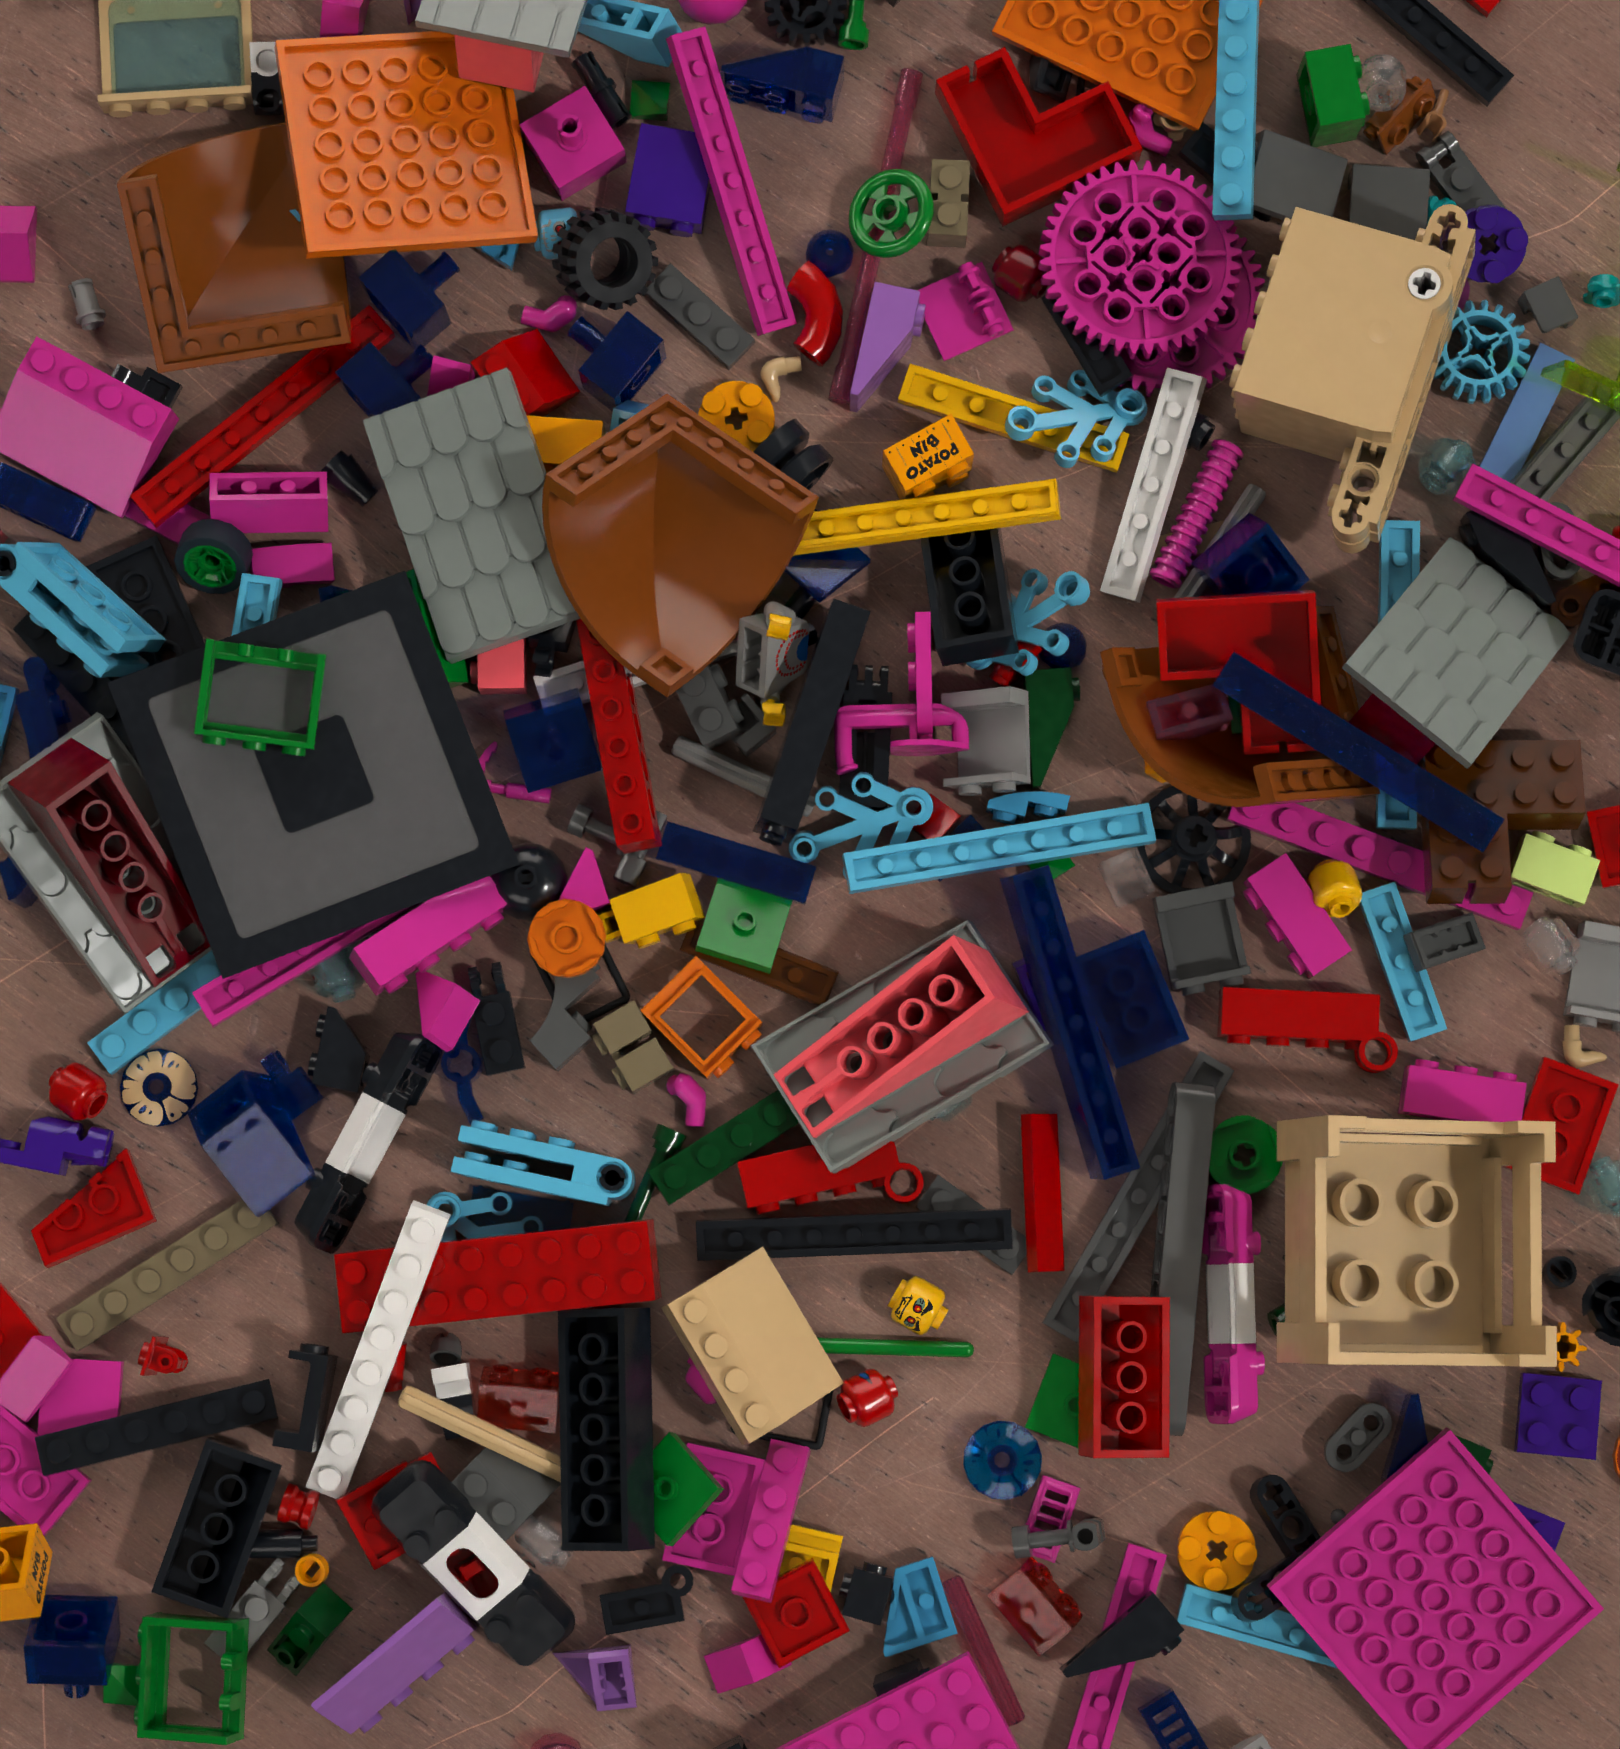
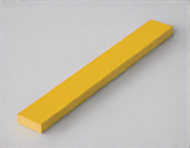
M1055 478L814 511L793 556L1061 520L1058 483Z

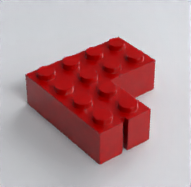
M1005 47L974 61L972 76L975 81L969 83L970 69L967 65L936 79L935 95L968 160H970V164L1002 227L1060 200L1064 191L1073 193L1072 187L1074 182L1078 181L1085 185L1084 180L1089 172L1098 179V173L1102 166L1112 174L1115 162H1119L1124 169L1129 166L1131 160H1134L1135 163L1140 160L1143 148L1109 81L1039 114Z
M1314 590L1156 599L1161 681L1239 676L1244 755L1280 753L1278 741H1286L1287 752L1323 751L1316 593Z

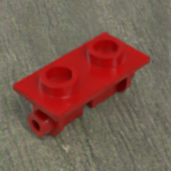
M152 1336L150 1343L144 1342L139 1354L138 1365L143 1366L140 1375L152 1376L157 1375V1372L165 1374L182 1372L188 1365V1357L184 1351L167 1346L169 1337Z

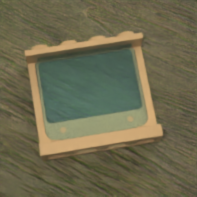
M98 0L102 94L98 95V103L104 113H109L112 117H128L132 115V112L147 111V113L152 115H165L170 113V109L184 108L188 112L200 113L207 111L208 107L223 106L227 110H242L246 108V105L253 104L249 42H253L251 0Z

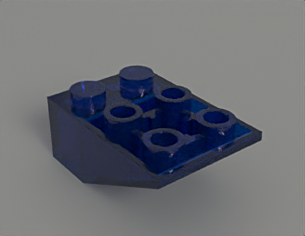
M802 47L722 65L720 73L726 95H728L727 98L730 101L743 105L749 104L750 101L763 104L764 108L770 112L786 114V111L801 114V118L808 122L821 124L823 120L833 122L844 81V56L811 47Z
M241 1070L187 1113L200 1145L256 1217L262 1216L315 1175L272 1075Z

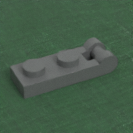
M1446 131L1437 138L1438 142L1432 147L1425 146L1416 153V158L1422 168L1430 169V178L1444 197L1453 200L1464 211L1487 205H1498L1506 209L1461 150L1457 139L1451 132ZM1446 155L1452 164L1443 169L1438 160Z

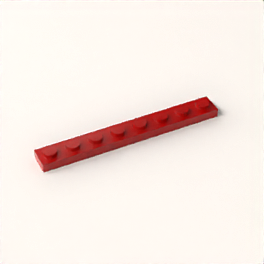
M369 304L351 319V343L314 348L130 495L131 500L155 528L159 527L210 486V473H226L394 339V332Z

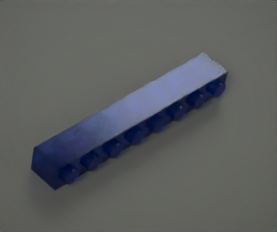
M1049 865L1036 867L1000 878L1047 1035L1054 1044L1051 1050L1090 1179L1106 1180L1139 1169V1161Z

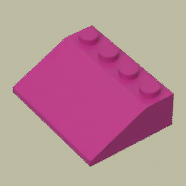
M36 336L17 369L0 411V453L123 519L132 503L130 495L143 484L179 418L171 408Z

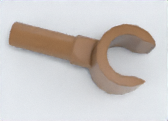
M1447 89L1440 90L1434 108L1431 112L1427 113L1417 128L1419 136L1425 128L1431 130L1434 135L1432 142L1437 140L1447 125L1446 119L1442 116L1449 95Z

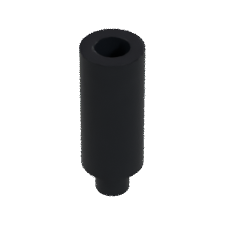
M259 1529L249 1558H302L304 1551H318V1535H304L303 1529Z

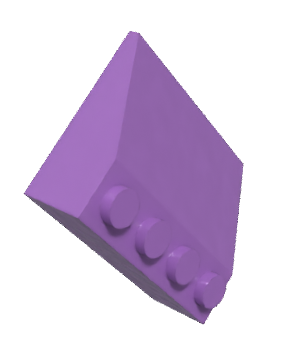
M444 1592L316 1699L311 1706L316 1712L349 1734H352L358 1728L365 1734L383 1718L378 1711L386 1704L391 1702L394 1707L398 1706L413 1693V1690L409 1687L412 1682L420 1676L427 1681L444 1667L440 1659L451 1649L458 1655L475 1640L470 1633L477 1628V1625Z

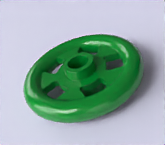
M889 169L869 178L856 192L849 209V230L855 243L864 252L880 258L897 257L913 249L924 238L932 222L934 202L931 191L921 177L908 170ZM889 185H901L899 195H887ZM917 197L918 211L910 213L907 201ZM870 199H873L876 202L872 208V215L864 214L867 203ZM896 210L895 215L889 219L890 213ZM907 224L910 231L897 240L894 232L899 231ZM875 225L884 232L878 241L868 235Z

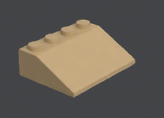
M763 1247L661 1307L742 1445L750 1444L844 1383Z

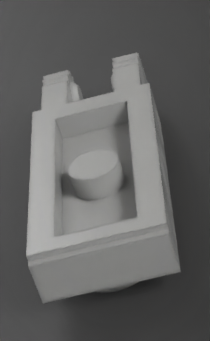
M279 1558L271 1564L259 1581L255 1580L230 1610L228 1618H249L248 1652L287 1606L285 1602L301 1584L296 1576H292L278 1596L267 1588L271 1580L276 1578L283 1569L285 1563ZM214 1630L204 1644L220 1657H222L226 1649V1631Z

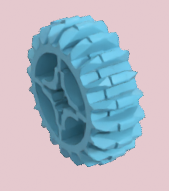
M1471 300L1466 301L1465 313L1457 306L1452 321V333L1459 330L1463 350L1458 352L1456 357L1449 359L1446 342L1438 363L1439 366L1433 378L1445 377L1440 385L1441 391H1446L1451 385L1456 388L1452 396L1454 400H1458L1463 391L1468 393L1467 403L1469 404L1474 403L1477 394H1480L1484 404L1489 403L1491 391L1498 399H1502L1506 394L1504 386L1514 390L1518 385L1515 377L1523 378L1526 373V369L1520 364L1528 363L1530 355L1521 350L1529 347L1530 340L1517 338L1524 332L1525 327L1524 325L1511 326L1516 318L1514 313L1508 314L1506 318L1500 316L1503 310L1501 304H1498L1493 312L1488 311L1489 304L1487 300H1482L1479 310H1475L1474 303ZM1470 325H1483L1493 329L1496 333L1483 335L1476 329L1475 325ZM1506 344L1508 351L1507 367L1497 375L1494 369L1496 363L1493 359V354ZM1473 346L1477 350L1489 347L1482 358L1479 354L1467 356V354H1470ZM1470 368L1477 371L1480 377H1485V379H1472L1461 374L1459 371Z

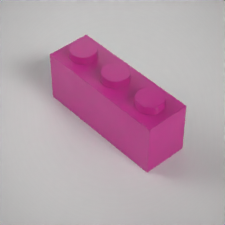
M327 471L210 473L209 501L211 519L230 523L243 533L328 532Z
M1287 853L1269 863L1243 882L1247 888L1243 891L1245 898L1255 911L1261 908L1269 920L1265 923L1268 932L1277 943L1284 942L1291 953L1287 956V959L1298 975L1305 973L1307 978L1310 979L1352 951L1325 909L1315 905L1312 890Z
M1416 1059L1415 1065L1404 1067L1398 1114L1453 1121H1522L1527 1083L1517 1082L1516 1074L1494 1071L1493 1078L1477 1075V1068L1455 1065L1454 1071L1438 1069L1439 1062Z

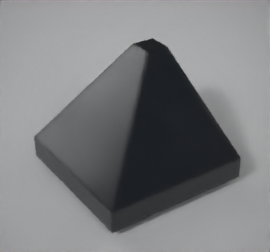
M1031 55L1029 60L1030 90L1059 102H1065L1073 73L1054 65L1043 57Z

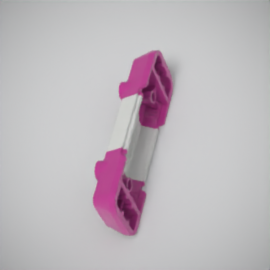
M1227 1184L1208 1185L1202 1253L1208 1256V1260H1206L1208 1348L1211 1349L1210 1354L1205 1355L1203 1358L1204 1398L1206 1416L1212 1424H1234L1257 1412V1375H1263L1265 1370L1264 1355L1261 1351H1256L1253 1256L1260 1254L1261 1237L1258 1231H1253L1252 1199L1250 1194Z

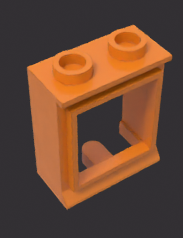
M697 956L640 1010L707 1080L713 1074L719 1079L735 1063L730 1057L740 1047L747 1051L763 1035L758 1030L763 1025L762 1021ZM701 976L745 1019L704 1061L660 1017Z

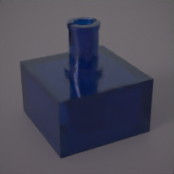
M396 249L390 250L358 278L369 300L417 353L451 324L445 304L437 297L434 291L455 273H458L460 268L444 251L428 267L418 273L414 271Z
M628 311L607 336L587 322L583 316L575 321L567 333L569 338L575 340L591 353L578 370L583 389L612 412L614 407L627 400H632L667 358L664 339Z
M369 342L335 373L345 392L370 418L422 399L414 391L411 384L431 368L433 356L427 353V349L420 344L414 352L395 367Z
M578 688L503 710L507 729L528 793L603 770Z
M45 1595L41 1617L31 1618L23 1645L27 1684H63L64 1694L69 1698H73V1686L75 1685L77 1698L84 1697L89 1693V1685L107 1686L121 1635L118 1597Z

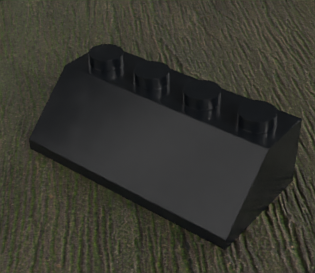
M212 1437L206 1439L151 1592L228 1618L282 1465Z

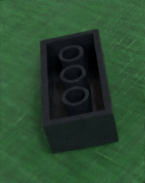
M1001 528L921 538L935 646L942 666L1019 653Z

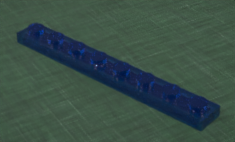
M1235 651L1232 652L1212 684L1223 693L1481 852L1485 851L1505 820L1504 817Z

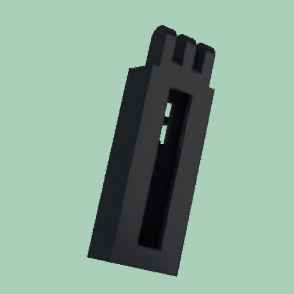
M853 664L849 675V690H844L843 706L892 704V692H888L889 666H881L879 671L880 681H873V665H865V680H857L859 668L858 665ZM891 728L875 729V733H869L868 731L858 732V729H852V754L854 764H858V768L852 772L840 775L839 795L873 810L887 808L886 802L872 795L867 797L857 796L852 790V779L860 772H867L873 776L875 781L888 786ZM860 778L856 782V787L860 791H867L871 787V783L867 778Z

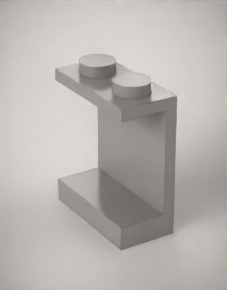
M1006 686L941 694V704L960 713L967 721L969 729V750L958 752V777L944 778L943 786L958 789V795L976 796L982 794V788L992 787L993 792L1007 793L1015 792L1016 785L1031 784L1028 691Z
M1586 920L1578 924L1563 1016L1574 1018L1573 1024L1596 1028L1597 1022L1612 1025L1613 1032L1620 1033L1619 926Z

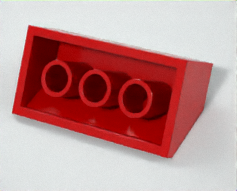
M1079 1296L1078 1455L1089 1458H1169L1170 1297Z

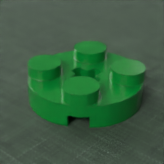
M1248 1115L1231 1117L1217 1125L1212 1135L1209 1175L1217 1184H1227L1248 1194L1259 1192L1271 1185L1279 1174L1283 1161H1277V1132L1275 1129L1262 1120ZM1244 1144L1246 1149L1254 1150L1255 1156L1249 1158V1166H1243L1241 1161L1235 1162L1233 1154L1238 1152L1237 1145Z

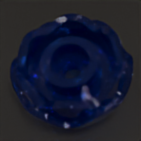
M832 229L823 230L816 233L808 242L806 260L819 267L827 277H833L846 272L850 268L854 254L853 245L842 232ZM831 249L834 253L827 255L826 251Z
M1058 623L1048 627L1045 631L1057 629L1068 636L1069 647L1060 656H1054L1041 647L1043 649L1039 654L1041 660L1052 669L1079 666L1085 658L1087 647L1083 633L1068 623ZM1059 638L1055 640L1053 646L1058 643Z

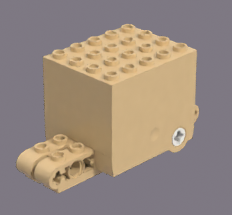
M1453 204L1438 207L1430 217L1426 229L1419 228L1415 240L1295 207L1292 219L1285 218L1279 235V241H1282L1280 254H1273L1269 262L1266 276L1270 280L1267 292L1260 291L1255 304L1254 313L1258 314L1255 328L1248 327L1242 343V350L1245 351L1242 365L1236 364L1230 378L1229 387L1233 388L1231 398H1235L1233 408L1236 409L1235 419L1239 420L1241 433L1340 462L1339 469L1342 470L1340 479L1342 481L1340 485L1333 484L1327 506L1330 507L1328 516L1332 517L1335 544L1346 553H1358L1364 550L1370 541L1379 543L1444 345L1451 338L1452 321L1475 255L1476 230L1468 228V218L1465 211ZM1448 238V252L1443 251V241H1446ZM1360 487L1371 488L1366 492L1357 491ZM1353 513L1357 514L1358 522L1352 524L1354 519Z

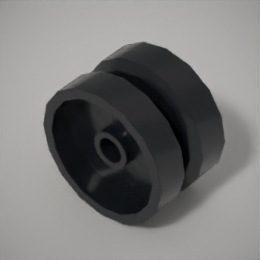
M797 419L790 420L782 425L753 451L808 490L821 479L833 462V457L821 444L805 448L809 440V432Z

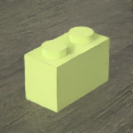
M1533 831L1532 835L1526 833L1520 837L1510 864L1512 884L1576 908L1584 905L1600 860L1591 857L1592 851L1574 844H1570L1569 848L1554 843L1555 838L1539 831Z

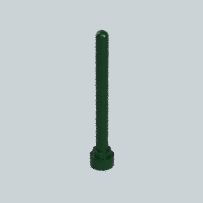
M658 1123L652 1136L655 1139L652 1147L656 1149L624 1222L642 1220L656 1188L648 1175V1171L666 1161L670 1155L674 1156L677 1149L681 1150L687 1137L686 1135Z

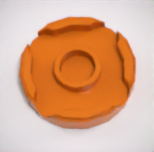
M562 899L548 903L536 913L530 924L527 941L531 956L541 969L553 976L572 978L584 975L598 964L605 951L606 933L602 920L593 908L580 901Z

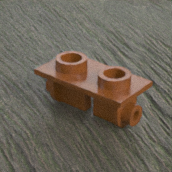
M1414 76L1412 79H1406L1389 98V102H1393L1401 93V98L1403 97V99L1400 101V104L1398 105L1399 101L1392 104L1395 107L1397 106V108L1393 111L1388 107L1385 108L1386 106L1384 105L1365 123L1366 128L1363 130V133L1371 141L1379 138L1385 155L1395 145L1401 144L1407 137L1409 130L1433 109L1437 99L1430 79L1427 78L1424 82L1417 76Z

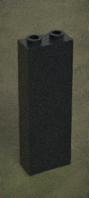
M833 599L824 617L753 828V832L760 834L759 839L766 843L781 846L782 842L789 844L798 830L871 611Z

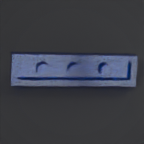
M668 821L661 840L662 846L659 847L656 860L730 881L803 905L806 904L817 868L807 863Z

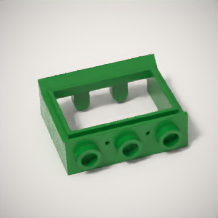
M206 639L194 734L203 735L202 743L226 746V739L229 738L243 740L242 748L266 751L267 743L282 745V754L305 756L306 749H315L327 655ZM215 659L314 672L306 735L207 722Z
M162 1612L143 1616L137 1635L138 1643L141 1646V1661L136 1669L139 1702L134 1710L137 1738L228 1745L244 1739L249 1618H221ZM171 1627L226 1631V1649L221 1657V1669L225 1670L224 1693L219 1698V1709L223 1710L222 1727L166 1723Z

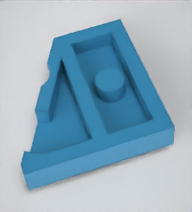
M933 1556L895 1568L883 1647L884 1656L888 1657L958 1634Z

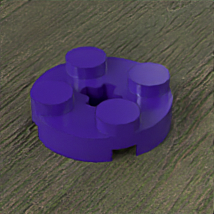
M1487 205L1471 208L1465 211L1468 218V228L1476 230L1475 255L1467 277L1477 282L1499 283L1514 273L1522 263L1528 244L1527 232L1524 230L1519 218L1501 206ZM1493 233L1496 236L1494 241L1496 248L1493 251L1488 250L1485 254H1482L1480 252L1482 245L1479 243V239L1482 236L1489 238Z

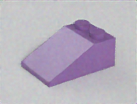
M874 282L850 392V411L858 412L909 350L913 336H921L926 305L919 303L920 291Z

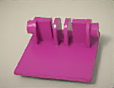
M967 262L958 268L959 272L917 290L920 291L919 303L926 305L924 320L943 361H947L1014 331L982 262L975 265L972 262Z

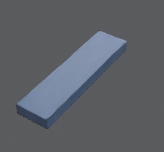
M1543 343L1538 345L1479 467L1508 482L1522 469L1575 361L1574 358Z

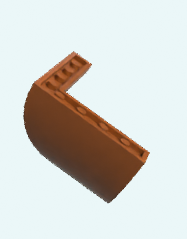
M286 122L237 131L171 150L141 163L119 179L117 189L158 374L351 343V316L344 256L306 259L301 221L299 222L289 211L296 209L299 212Z
M665 394L546 473L543 486L542 514L544 532L552 564L569 601L583 623L618 662L665 697H669L703 671L736 638L739 632L740 618L755 615L780 579L798 548L819 497L672 396Z
M1316 606L1323 751L1287 752L1286 741H1278L1280 753L1244 755L1242 734L1232 735L1228 697L1219 689L1216 678L1161 681L1159 647L1135 649V647H1112L1100 652L1103 663L1102 672L1107 681L1117 716L1132 745L1144 761L1172 786L1187 795L1221 806L1250 807L1363 798L1380 794L1369 746L1345 727L1359 710L1351 675L1342 669L1347 662L1334 606Z

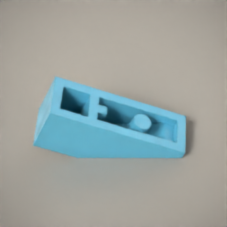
M588 0L578 32L635 60L669 67L672 57L666 38L673 34L681 33L682 30L667 8L631 0Z

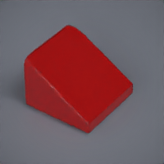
M929 794L933 801L931 817L925 823L913 826L912 828L923 839L946 836L961 816L932 794ZM921 805L913 814L918 813L921 810Z

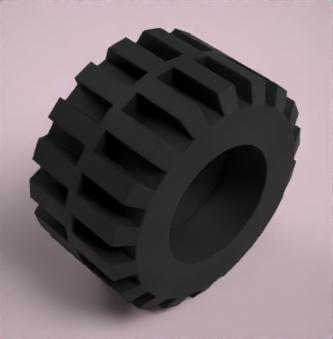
M595 208L594 212L586 209L580 212V219L572 216L566 221L571 228L568 231L562 228L559 230L557 236L563 239L560 245L553 244L552 252L558 254V259L552 260L553 269L560 271L556 275L559 284L566 286L564 290L569 295L598 309L607 310L609 307L613 310L623 309V303L630 306L636 303L635 295L638 293L644 296L649 290L645 287L648 280L654 282L656 274L651 273L652 266H658V257L652 255V251L657 250L655 241L647 239L651 233L646 227L639 225L640 222L635 218L612 209ZM613 237L619 248L618 264L609 276L596 280L590 266L592 253L599 243Z

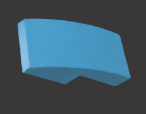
M1042 791L1011 793L988 800L986 812L993 814L992 820L1009 825H1015L1016 820L1023 821L1027 807L1035 808V815L1053 819L1057 817V814L1065 815L1070 795Z

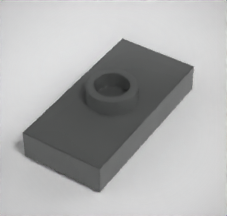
M1473 912L1403 935L1416 972L1486 949Z

